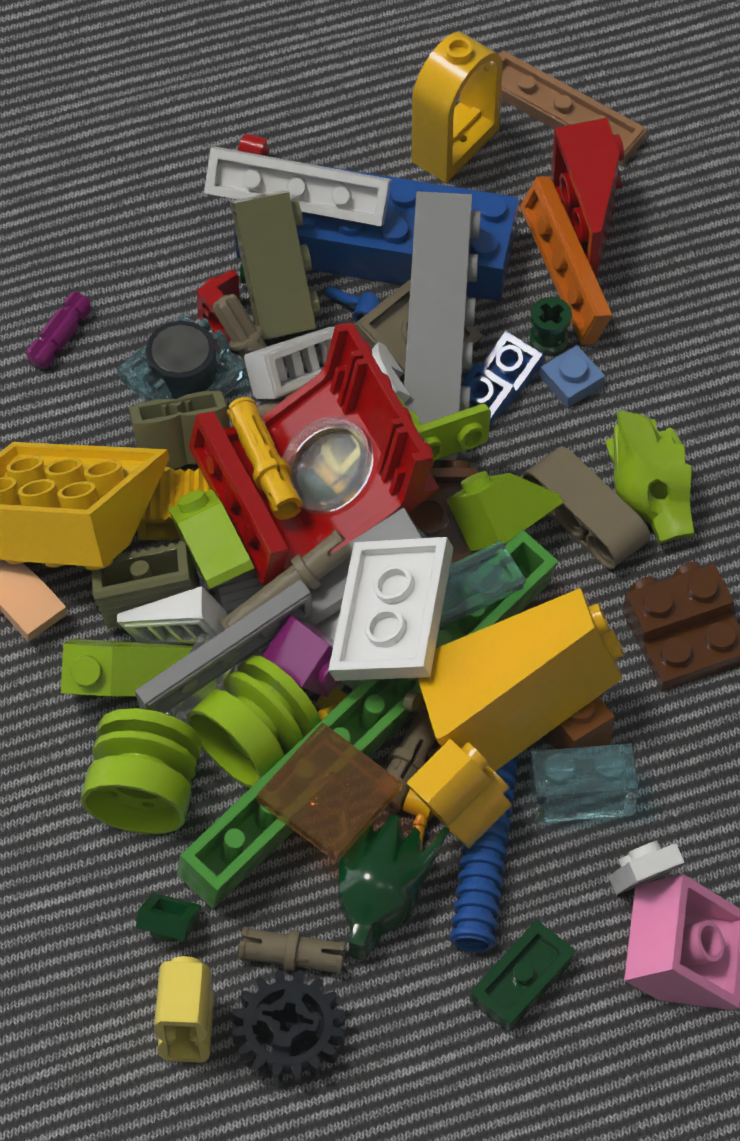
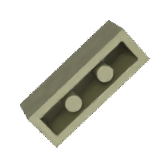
M282 190L230 201L255 326L258 325L263 330L262 339L316 329L314 317L321 316V310L316 290L308 289L305 272L312 271V264L307 244H299L296 227L303 226V219L298 199H291L290 193Z

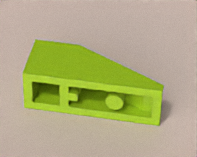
M70 639L63 644L61 693L96 696H136V689L200 646ZM216 679L190 697H206L211 691L216 689Z

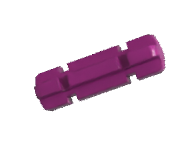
M77 291L71 292L62 303L65 308H59L39 333L41 339H35L26 350L27 360L31 365L41 370L50 366L56 358L53 353H59L80 326L77 321H84L92 308L90 305L91 301L87 296Z

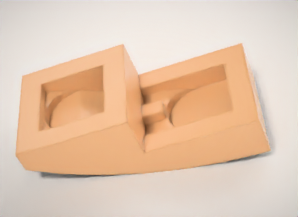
M0 560V615L3 613L25 640L30 642L66 616V606L24 563L8 564L6 560Z

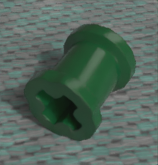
M545 297L538 300L531 309V322L534 326L530 331L529 343L532 348L542 353L543 356L553 357L562 354L568 348L569 331L567 328L572 320V311L564 300L556 297Z

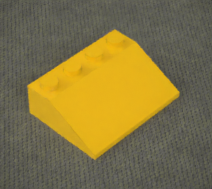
M12 442L0 451V560H6L8 564L24 562L45 563L48 567L76 565L84 566L87 570H99L112 564L113 559L130 545L170 459L168 449Z

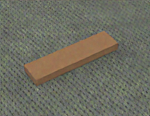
M503 50L499 54L503 62L501 100L553 129L607 118L613 135L619 134L623 142L624 160L618 163L622 167L647 139V128Z

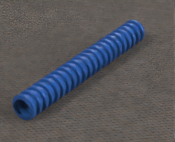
M519 754L495 771L509 786L504 796L511 804L514 800L513 790L516 785L514 777L518 770L516 763L519 760ZM512 807L469 849L464 844L462 845L461 853L463 857L459 864L461 872L458 874L457 882L459 886L455 894L457 901H455L453 908L456 915L452 918L451 926L453 930L449 938L450 942L461 950L480 953L491 950L495 946L496 938L493 934L496 933L498 926L495 919L498 918L500 911L497 905L501 901L499 890L503 886V878L501 876L505 871L503 861H505L507 856L505 847L509 840L507 832L510 830L511 822L509 818L512 815Z

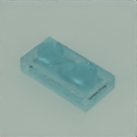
M501 540L450 565L439 629L523 589L526 579Z

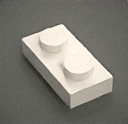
M654 841L630 851L629 855L619 859L621 868L608 877L615 894L618 895L635 888L637 885L663 877L683 864L684 860L676 843L661 849L658 841Z

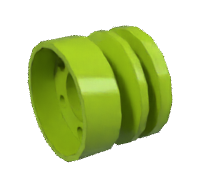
M250 655L238 666V671H233L224 679L225 691L214 689L187 713L188 724L201 736L204 751L230 777L248 788L257 783L285 756L284 753L287 754L321 722L316 708L299 685L276 664L257 655Z
M131 708L118 709L106 713L98 724L97 740L92 749L94 761L88 767L81 794L82 807L92 817L124 831L142 834H166L178 830L185 823L192 793L189 782L196 775V761L200 757L202 748L201 736L192 726L180 719L158 711Z

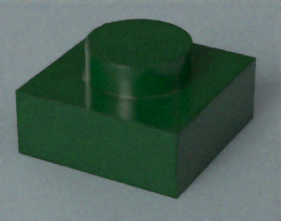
M153 892L139 908L135 928L149 931L152 937L161 941H185L198 924L201 905Z

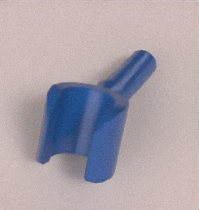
M328 286L325 290V296L355 309L352 315L355 323L379 305L378 297L372 292H365L358 297L332 286Z

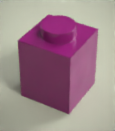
M289 615L262 656L276 664L301 687L327 698L333 689L342 682L335 681L328 671L334 640L315 625Z

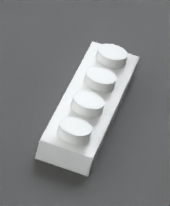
M212 147L210 149L204 193L238 200L284 190L290 193L291 199H298L301 212L383 226L392 179Z

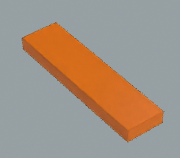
M536 177L520 205L521 211L560 299L567 302L571 308V324L581 345L596 344L613 316L551 177Z

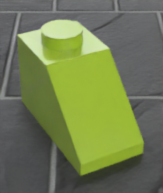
M487 471L476 473L461 482L463 489L447 499L470 551L503 546L522 529H527L563 503L560 494L514 474L504 473L489 476Z
M212 489L206 492L203 490L190 492L182 496L178 500L177 505L168 509L181 540L187 545L194 566L209 589L254 569L251 559L222 502Z

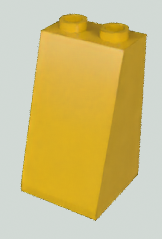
M581 588L435 648L430 677H420L418 681L436 740L442 747L449 739L460 748L468 742L489 762L488 766L495 772L622 680L623 677L617 659L624 657V653L613 628H609L600 604L596 603L590 606Z

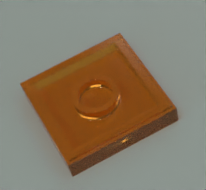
M321 723L257 794V802L337 863L399 793L402 782L324 723Z

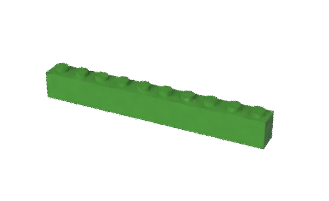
M522 529L443 604L435 648L519 614L548 586L558 560ZM418 678L368 679L361 682L180 855L177 876L214 909L416 713L405 710L403 708V700L410 690L420 693L422 700H424Z

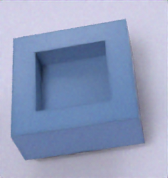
M578 345L540 367V378L567 408L604 387L605 375Z

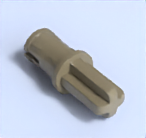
M224 295L213 304L214 313L231 339L229 343L230 348L233 351H238L243 360L246 354L267 347L261 337L263 334L262 328L253 324L236 295Z

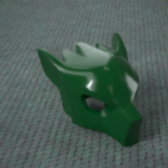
M345 800L340 801L338 898L342 914L349 924L350 957L357 960H366L382 935L402 925L413 914L422 884L440 852L449 828L443 827L425 850L420 853V831L413 827L410 834L405 837L399 816L391 814L386 822L375 831L373 828V816H366L355 834L352 835L348 804Z

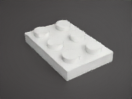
M447 537L354 542L328 669L335 681L430 677L453 553V546Z

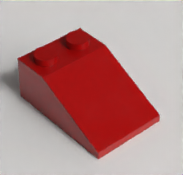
M607 118L555 128L551 180L596 279H598L614 209L615 191L621 188L618 163L624 160L622 139L619 134L613 135Z

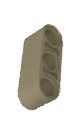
M558 447L523 473V479L560 494L563 503L548 514L604 567L614 569L650 541V532L643 519L568 448Z

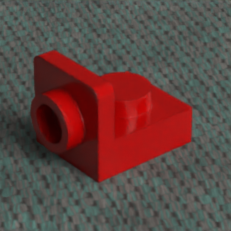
M233 269L219 277L215 276L208 279L201 288L196 290L198 318L230 353L233 351L229 346L231 339L214 313L213 304L224 295L234 294L240 299L239 275Z

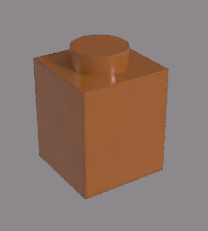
M598 696L547 733L545 737L572 769L611 744L615 716Z

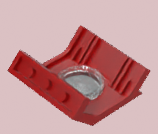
M353 322L335 325L326 362L320 373L261 417L278 454L288 462L291 468V482L303 502V507H300L301 511L299 514L287 520H280L274 516L266 494L258 489L252 477L254 468L239 440L235 427L223 429L214 411L196 414L188 447L210 489L214 491L222 502L254 566L253 570L262 586L267 585L292 566V558L298 554L306 555L331 535L335 529L346 540L331 550V554L403 507L407 512H410L440 489L429 471L433 467V453L430 445L421 438L413 424L409 410L402 406L392 389L390 378L381 371L372 355L369 343L362 339Z

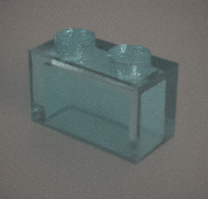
M632 743L531 751L529 785L534 823L633 816L638 794V783Z

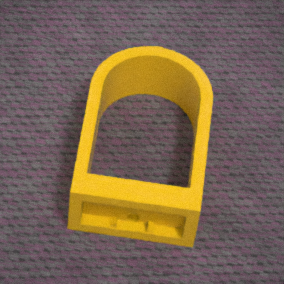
M462 32L450 34L432 51L418 75L412 96V162L445 183L499 130L502 58L498 53ZM460 95V102L456 105L457 99Z

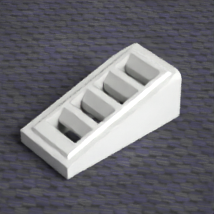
M327 327L246 354L244 361L254 397L256 399L279 398L298 390L318 375L323 367L320 368L314 345L319 344L323 364L325 365L335 327ZM300 350H302L307 372H304ZM284 356H285V360H286V364H287V368H288V372H289L290 378H287V374H286V370H285V366H284V362H283V358H282V357H284Z
M200 586L117 614V623L139 643L173 645L206 643L225 630L220 623V619L227 616V611Z

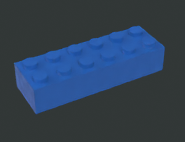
M339 169L392 179L384 225L376 226L301 212L303 226L296 227L299 244H307L313 271L404 285L411 279L416 191L472 194V211H481L479 239L470 238L469 254H478L477 282H467V296L501 301L517 233L519 197ZM235 231L236 255H237V258H240V259H241V255H240V251H239V246H238V241H237V236H236V231Z

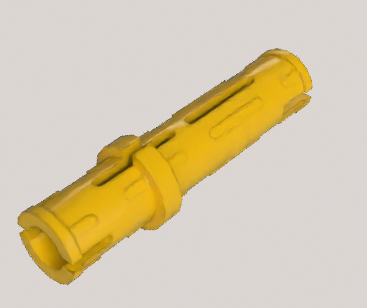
M240 397L230 403L229 408L231 410L227 409V415L233 427H235L239 440L254 468L252 476L257 488L266 494L272 512L277 519L287 520L293 518L300 513V507H303V502L291 482V468L288 462L278 454L268 429L259 414L255 401L250 397Z

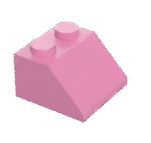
M683 873L635 886L624 981L661 1001L725 1010L739 1009L740 908Z

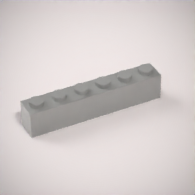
M416 191L404 386L411 397L404 405L409 411L412 410L416 413L421 424L468 409L470 404V387L461 386L462 370L472 369L473 342H464L465 326H474L476 298H467V282H477L478 254H469L470 238L479 239L481 211H472V194ZM467 450L434 461L432 468H441L442 461L466 460Z

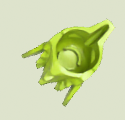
M624 410L617 412L618 424L614 426V438L605 440L609 456L614 463L616 494L644 522L651 524L659 545L676 539L693 537L694 528L690 507L692 466L685 463L684 445L673 428L658 431L655 419Z

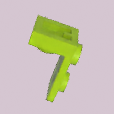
M398 397V399H399V401L401 402L402 406H403V407H406V406L403 404V402L400 400V398ZM485 403L424 424L420 423L414 411H409L413 424L421 438L431 447L433 462L464 450L473 449L478 445L486 443L488 440L491 410Z

